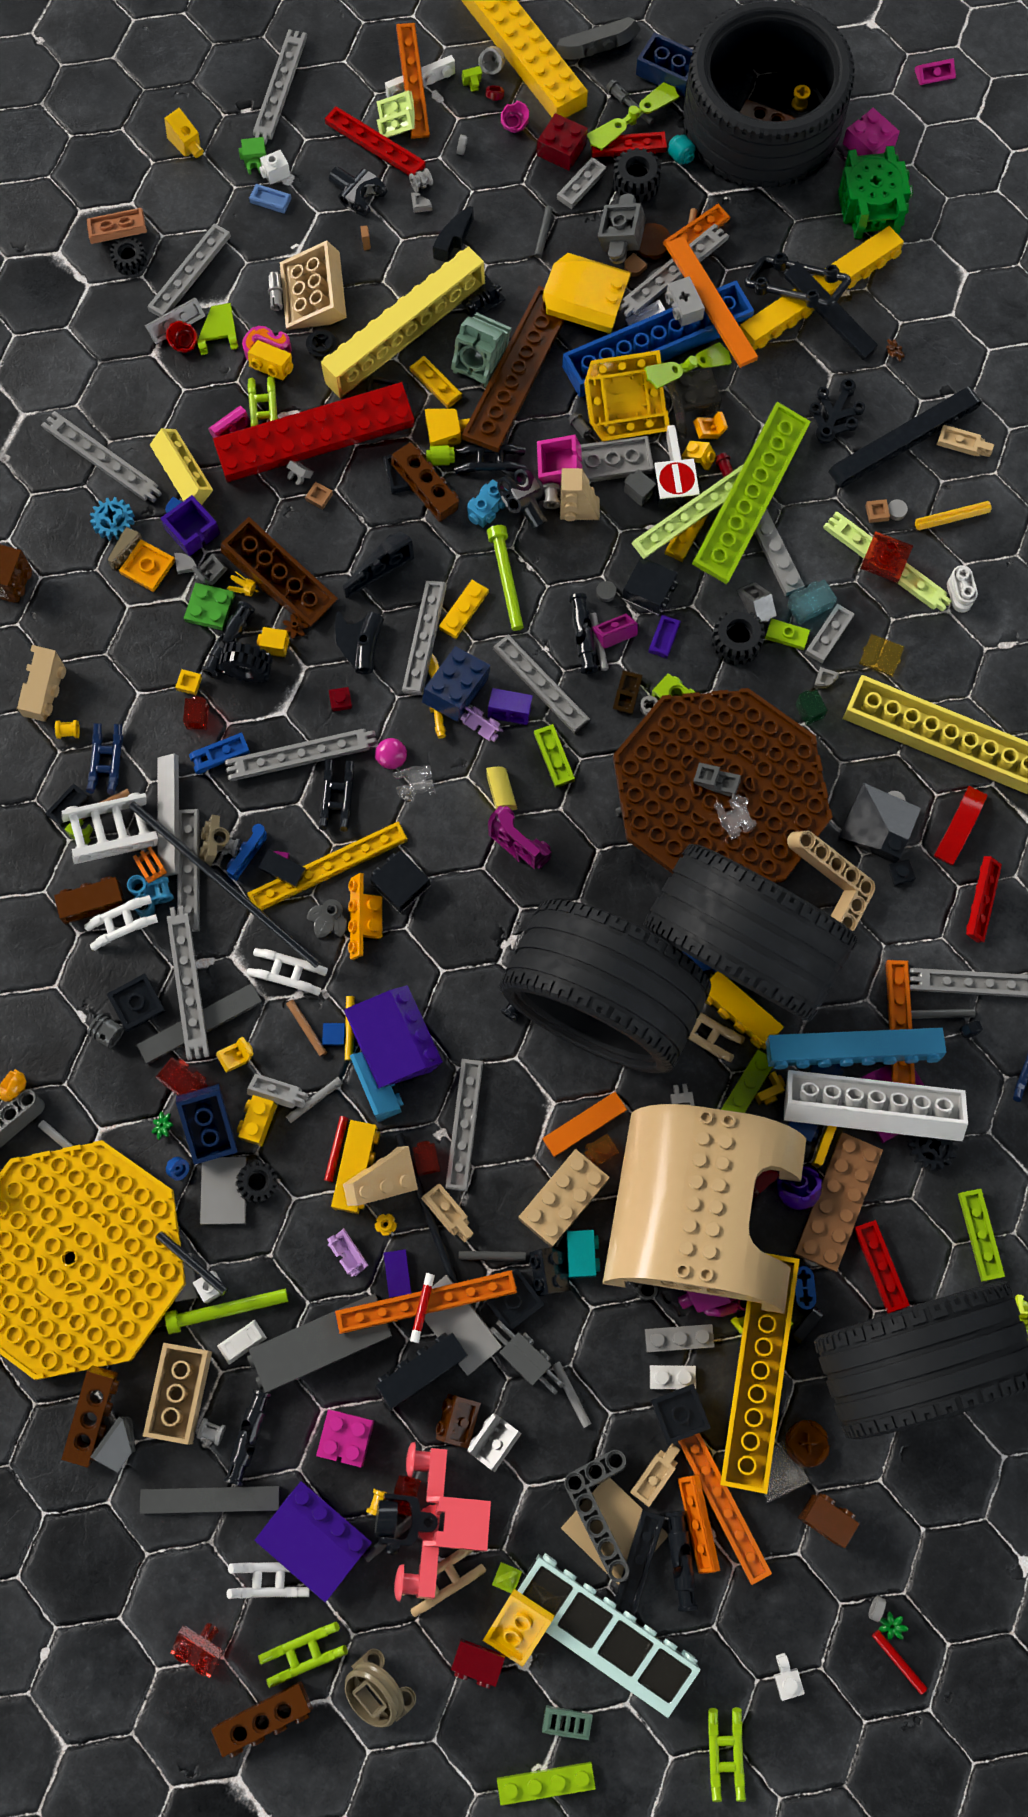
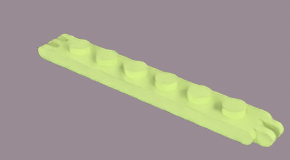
M835 512L833 517L828 520L829 523L823 526L827 532L931 609L938 608L940 611H944L946 606H949L951 600L946 597L947 592L839 512Z

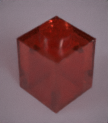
M198 696L185 698L183 722L186 729L207 730L209 705L206 699Z
M430 1141L417 1143V1147H413L418 1175L423 1176L441 1172L435 1144H430Z

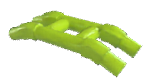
M272 376L267 378L268 394L256 395V381L254 378L248 379L251 427L259 425L258 420L270 419L272 421L278 419L275 378ZM269 402V411L258 412L257 403Z
M333 1622L258 1655L259 1662L262 1665L286 1654L290 1668L266 1679L268 1687L272 1688L295 1676L347 1655L348 1649L346 1645L321 1654L317 1640L339 1631V1624ZM308 1644L312 1659L299 1664L295 1649Z
M738 1707L732 1709L733 1736H718V1710L710 1708L708 1710L712 1802L722 1801L720 1772H734L736 1801L744 1802L746 1801L743 1766L742 1709ZM719 1746H733L734 1762H719Z

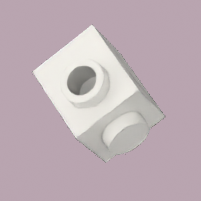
M281 150L260 158V173L263 178H267L270 185L290 177L289 165Z

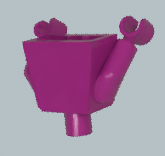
M690 1291L678 1297L679 1304L683 1309L694 1305L698 1313L704 1312L707 1316L724 1317L736 1313L737 1310H746V1307L742 1308L740 1306L741 1300Z

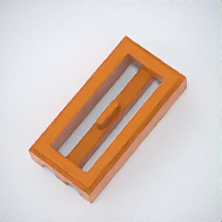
M151 846L147 848L148 852L141 851V856H133L148 884L167 873ZM149 857H153L160 869L159 872H156L148 859ZM144 860L153 874L150 877L141 863Z

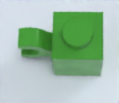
M264 137L241 139L242 148H239L240 160H244L245 168L247 167L249 175L252 168H258L260 173V158L267 155Z

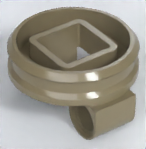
M370 1649L351 1666L353 1670L345 1679V1694L350 1706L362 1720L375 1727H389L394 1721L397 1722L413 1708L416 1703V1695L409 1687L399 1688L391 1675L383 1669L385 1664L383 1653L378 1649ZM366 1684L370 1687V1689L374 1692V1694H375V1695L379 1698V1700L383 1703L382 1705H380V1704L378 1703V1701L373 1697V1695H372V1694L369 1692V1690L365 1687Z

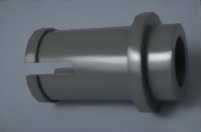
M574 412L568 418L569 425L574 426L580 436L585 438L591 433L592 429L582 419L581 413Z

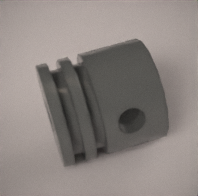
M101 1013L90 1024L87 1035L92 1036L93 1039H96L110 1049L121 1038L124 1027Z

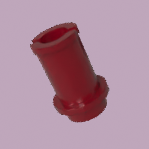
M727 453L717 455L715 464L721 470L723 478L734 471L729 461L730 456Z

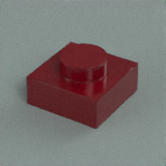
M349 687L329 690L332 712L352 709Z

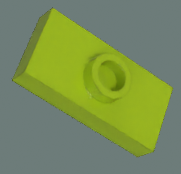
M771 618L765 639L804 650L810 630Z

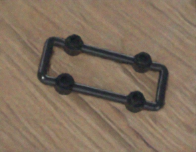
M778 253L775 257H761L744 278V285L755 289L757 295L772 293L804 301L809 308H815L819 305L824 307L833 306L851 283V277L848 274L841 273L836 265H828L824 269L803 263L800 264L810 274L822 276L828 283H834L838 280L842 281L829 299L821 297V294L816 289H811L806 294L770 285L766 277H759L756 281H753L765 264L774 265V269L777 271L790 269L796 262L788 260V256L785 253Z

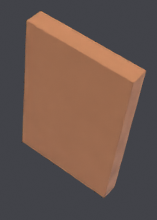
M142 208L87 219L91 244L147 233Z

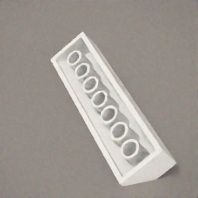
M788 1070L784 1101V1121L963 1141L968 1126L965 1090Z

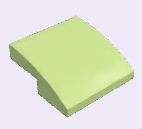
M408 90L377 101L380 117L377 120L380 134L389 138L414 129L415 111L412 91Z

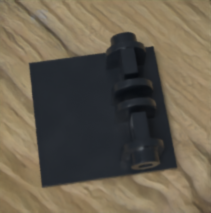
M485 273V284L461 302L472 317L475 316L476 312L482 315L506 300L500 293L502 291L501 286L493 284Z

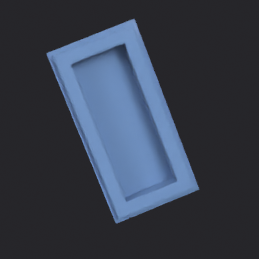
M255 184L249 197V201L252 204L284 214L292 199L291 194L259 184Z

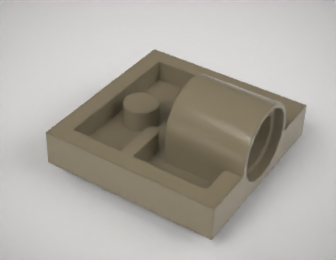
M211 815L209 821H205V826L201 832V840H204L200 848L199 857L210 867L216 858L217 851L224 849L230 839L229 832L225 828L219 827L220 816ZM221 836L224 842L218 843L214 837Z

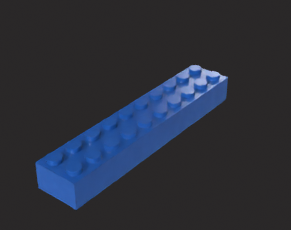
M737 281L717 288L718 293L739 326L753 316L754 309ZM670 308L564 353L562 367L580 398L586 395L584 381L592 360L660 350L662 363L716 340L721 336L705 310L702 320L681 327L679 321L675 320L673 316V308Z

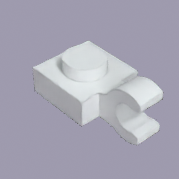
M785 1653L776 1655L780 1673L774 1674L781 1700L784 1701L804 1695L798 1669L790 1670L789 1661Z

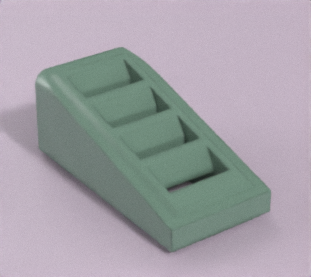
M546 1705L542 1733L589 1740L593 1714ZM552 1714L557 1715L555 1727H551ZM562 1716H566L564 1729L560 1728ZM571 1717L576 1718L574 1731L569 1730ZM580 1718L585 1719L583 1733L578 1732Z

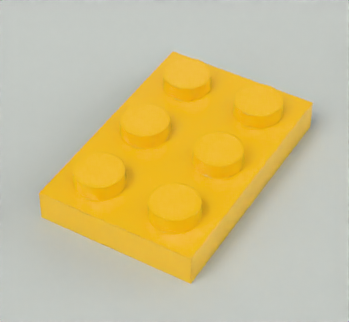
M514 1589L483 1641L523 1667L551 1624L554 1615Z

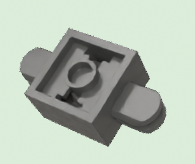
M629 193L622 195L618 204L604 205L598 239L603 252L608 251L607 254L613 264L623 263L626 259L627 251L640 250L646 216L641 203H637L634 195Z
M498 1320L496 1324L511 1338L508 1342L494 1327L490 1329L505 1345L499 1354L531 1386L539 1379L556 1395L558 1391L542 1376L546 1373L560 1388L564 1386L548 1369L551 1366L548 1362L551 1357L543 1349H540L538 1352L532 1346L534 1340L528 1334L524 1333L521 1335L518 1332L514 1335Z

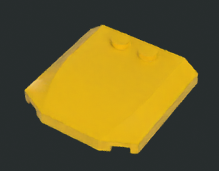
M567 253L553 264L543 292L546 314L611 334L621 301L630 280L631 272Z
M660 350L592 360L590 362L584 381L589 423L602 442L667 431V426L670 425L663 386L655 389L654 385L647 381L646 371L644 370L646 366L661 364Z

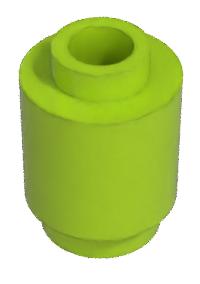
M449 445L430 446V450H426L427 462H431L433 466L455 463L454 447H449Z

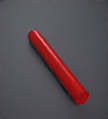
M340 1116L324 1181L333 1182L348 1122L347 1117Z
M877 1630L872 1635L875 1641L920 1695L925 1693L928 1688L884 1635Z

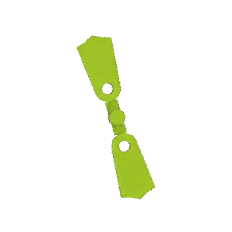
M663 82L641 100L639 108L637 106H630L628 115L625 118L613 119L587 133L590 145L602 151L626 130L628 124L635 125L638 117L644 113H652L677 100L679 95L675 87Z
M719 342L697 353L695 356H690L682 364L667 362L646 366L644 370L646 371L647 381L652 383L655 389H658L680 378L683 373L687 374L696 367L707 369L729 365L732 362L729 351Z

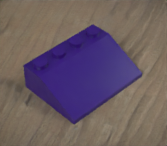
M408 985L389 990L344 1010L379 1089L430 1073L443 1063Z
M302 1481L299 1482L254 1540L325 1603L372 1544L369 1539Z

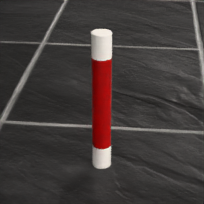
M426 1273L410 1338V1341L414 1343H419L435 1277V1275Z

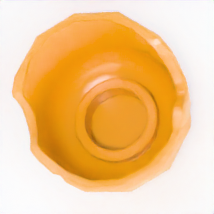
M14 1069L15 1072L10 1071L0 1084V1099L3 1101L11 1102L21 1092L25 1091L27 1083L25 1075Z

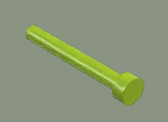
M495 525L487 530L488 540L494 544L511 628L513 631L523 629L524 626L505 540L508 539L507 528L504 525Z
M285 1288L179 1314L177 1310L168 1311L165 1313L167 1331L170 1335L181 1332V1327L289 1302Z

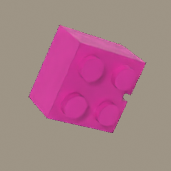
M873 107L861 117V120L858 119L846 129L843 144L849 150H856L857 156L881 154L885 152L886 146L895 147L900 131Z
M576 435L537 441L538 478L543 486L547 483L561 485L562 468L582 469L581 444Z
M328 1409L316 1456L333 1461H339L341 1457V1463L363 1467L375 1420Z

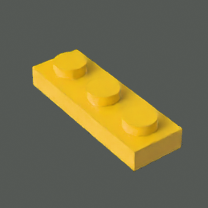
M471 580L439 625V630L457 639L488 595L489 589Z

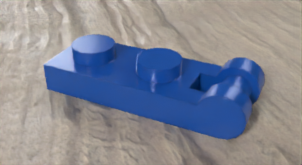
M241 732L195 750L189 754V758L195 764L194 770L196 774H203L211 768L224 764L227 759L247 755L250 751ZM207 756L208 760L202 762V757Z
M261 824L253 826L252 836L247 842H243L235 859L232 858L227 865L226 872L235 881L238 880L267 839V833Z

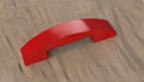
M968 786L934 857L953 866L979 816L987 794Z

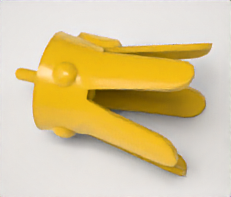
M237 571L235 572L243 579L231 575L230 578L243 588L228 586V590L244 593L245 596L249 597L253 595L254 591L259 592L255 589L256 582L254 580L246 579Z

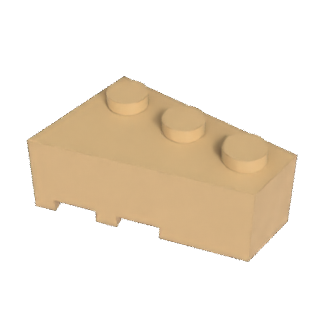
M562 468L560 520H600V498L595 495L594 488L589 485V479L583 469Z
M32 645L31 651L34 652L32 664H27L26 670L30 671L27 684L23 683L17 709L24 717L46 722L47 717L52 713V703L59 694V684L61 679L65 677L66 668L55 650Z
M409 1146L395 1148L392 1150L393 1152L345 1182L343 1187L347 1206H359L418 1190Z

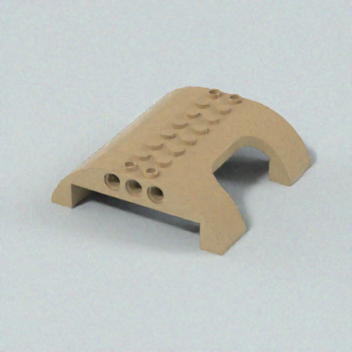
M659 1104L642 1107L633 1111L628 1130L603 1284L625 1288L626 1281L746 1300L762 1303V1310L785 1314L790 1267L784 1262L760 1251L755 1246L749 1235V1221L754 1185L757 1177L762 1172L768 1170L780 1171L779 1179L801 1182L806 1146L804 1135L785 1124L765 1117L699 1106Z

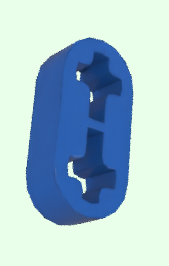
M802 1266L798 1268V1275L801 1274V1271H804L805 1275H809V1279L805 1280V1287H803L802 1279L797 1277L794 1300L798 1308L808 1310L816 1304L815 1280L812 1270ZM803 1290H806L807 1297H811V1302H808L807 1306H805L804 1302H800V1298L804 1295Z

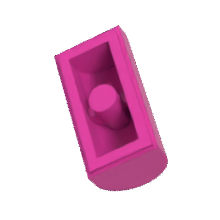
M239 406L209 427L208 430L211 436L215 438L242 430L250 424V420L246 410Z

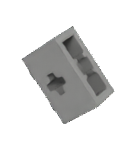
M690 276L668 283L665 298L667 303L671 304L675 320L679 321L681 327L702 320L705 307Z

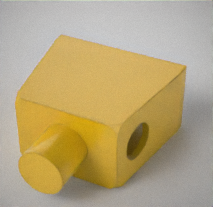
M178 108L164 118L168 140L185 157L193 154L195 158L200 157L204 150L200 146L199 133L183 111Z
M425 409L430 446L449 445L451 447L460 444L461 432L465 430L470 418L458 420L456 409Z

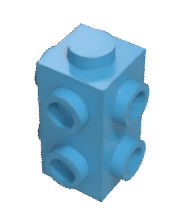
M492 479L488 484L483 485L479 495L469 501L467 505L468 518L473 524H479L481 527H484L487 523H491L494 520L496 513L500 509L505 508L506 505L498 491L496 481Z

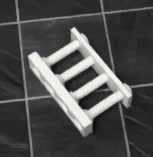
M132 793L124 798L81 807L70 806L62 810L63 822H71L77 845L75 849H72L74 864L142 850L150 846H158L156 831L150 832L147 829L146 822L135 812L140 833L134 836L127 835L121 810L128 809L129 805L134 801L140 807L146 805V793ZM112 812L119 836L116 840H106L100 814ZM86 817L92 818L98 840L96 844L89 846L85 844L79 819Z

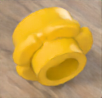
M381 1214L377 1217L375 1229L381 1235L388 1236L396 1230L397 1223L394 1216L391 1214Z

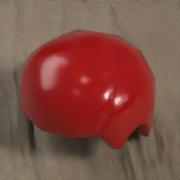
M179 320L170 324L166 330V339L174 350L187 353L195 348L198 342V334L192 325Z

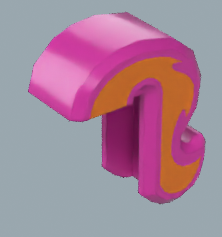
M256 326L251 328L243 338L242 345L247 360L248 351L257 340L291 353L290 338L282 331L278 332V336H275L270 328Z

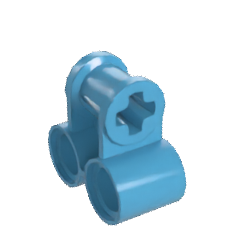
M140 875L130 877L127 887L135 898L150 895L152 901L145 910L134 909L140 917L152 916L156 910L155 905L167 903L174 899L168 887L169 879L167 877L157 878L149 884ZM137 884H143L142 889L139 891L134 890Z

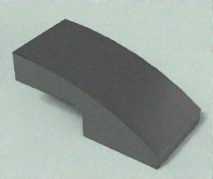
M699 763L694 778L695 784L731 797H736L741 781V775L720 771L718 766Z

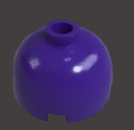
M803 1166L801 1182L782 1180L778 1177V1194L783 1203L791 1209L805 1210L813 1207L818 1202L822 1193V1181L817 1171Z

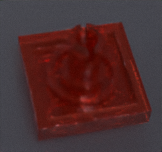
M875 531L860 569L898 583L913 545Z
M206 1623L199 1635L183 1625L177 1634L171 1653L179 1662H186L192 1666L199 1675H206L211 1678L224 1651L211 1643L219 1632L218 1628L214 1626L209 1633L212 1624Z

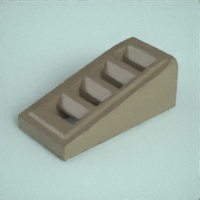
M127 527L124 529L108 558L112 570L116 571L129 557L140 539L143 540L139 532Z

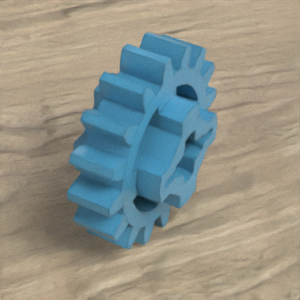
M116 497L113 498V501L106 498L105 503L99 501V507L93 506L95 513H90L92 518L90 523L95 533H99L101 538L107 536L108 540H111L112 536H115L119 540V535L123 533L126 527L131 529L130 525L135 523L133 520L135 516L130 505L125 504L123 499L118 502Z

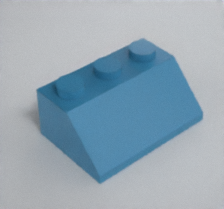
M363 1053L349 1055L377 1122L401 1113L400 1106L404 1104L399 1093L394 1094L392 1086L395 1084L379 1089Z

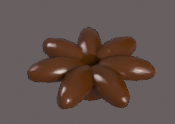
M887 339L889 344L886 346L888 354L892 358L896 356L900 362L901 357H905L901 351L903 347L898 346L896 339L893 341Z
M293 614L290 616L291 622L283 621V624L287 626L284 630H287L288 633L291 632L292 639L295 638L297 633L300 636H304L302 629L309 627L302 623L300 619L296 620Z

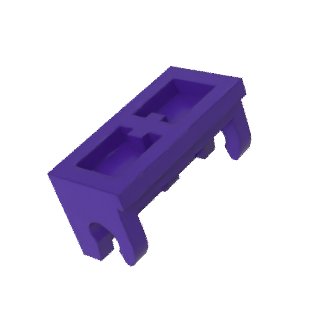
M492 688L488 705V718L491 717L496 720L528 725L533 695Z

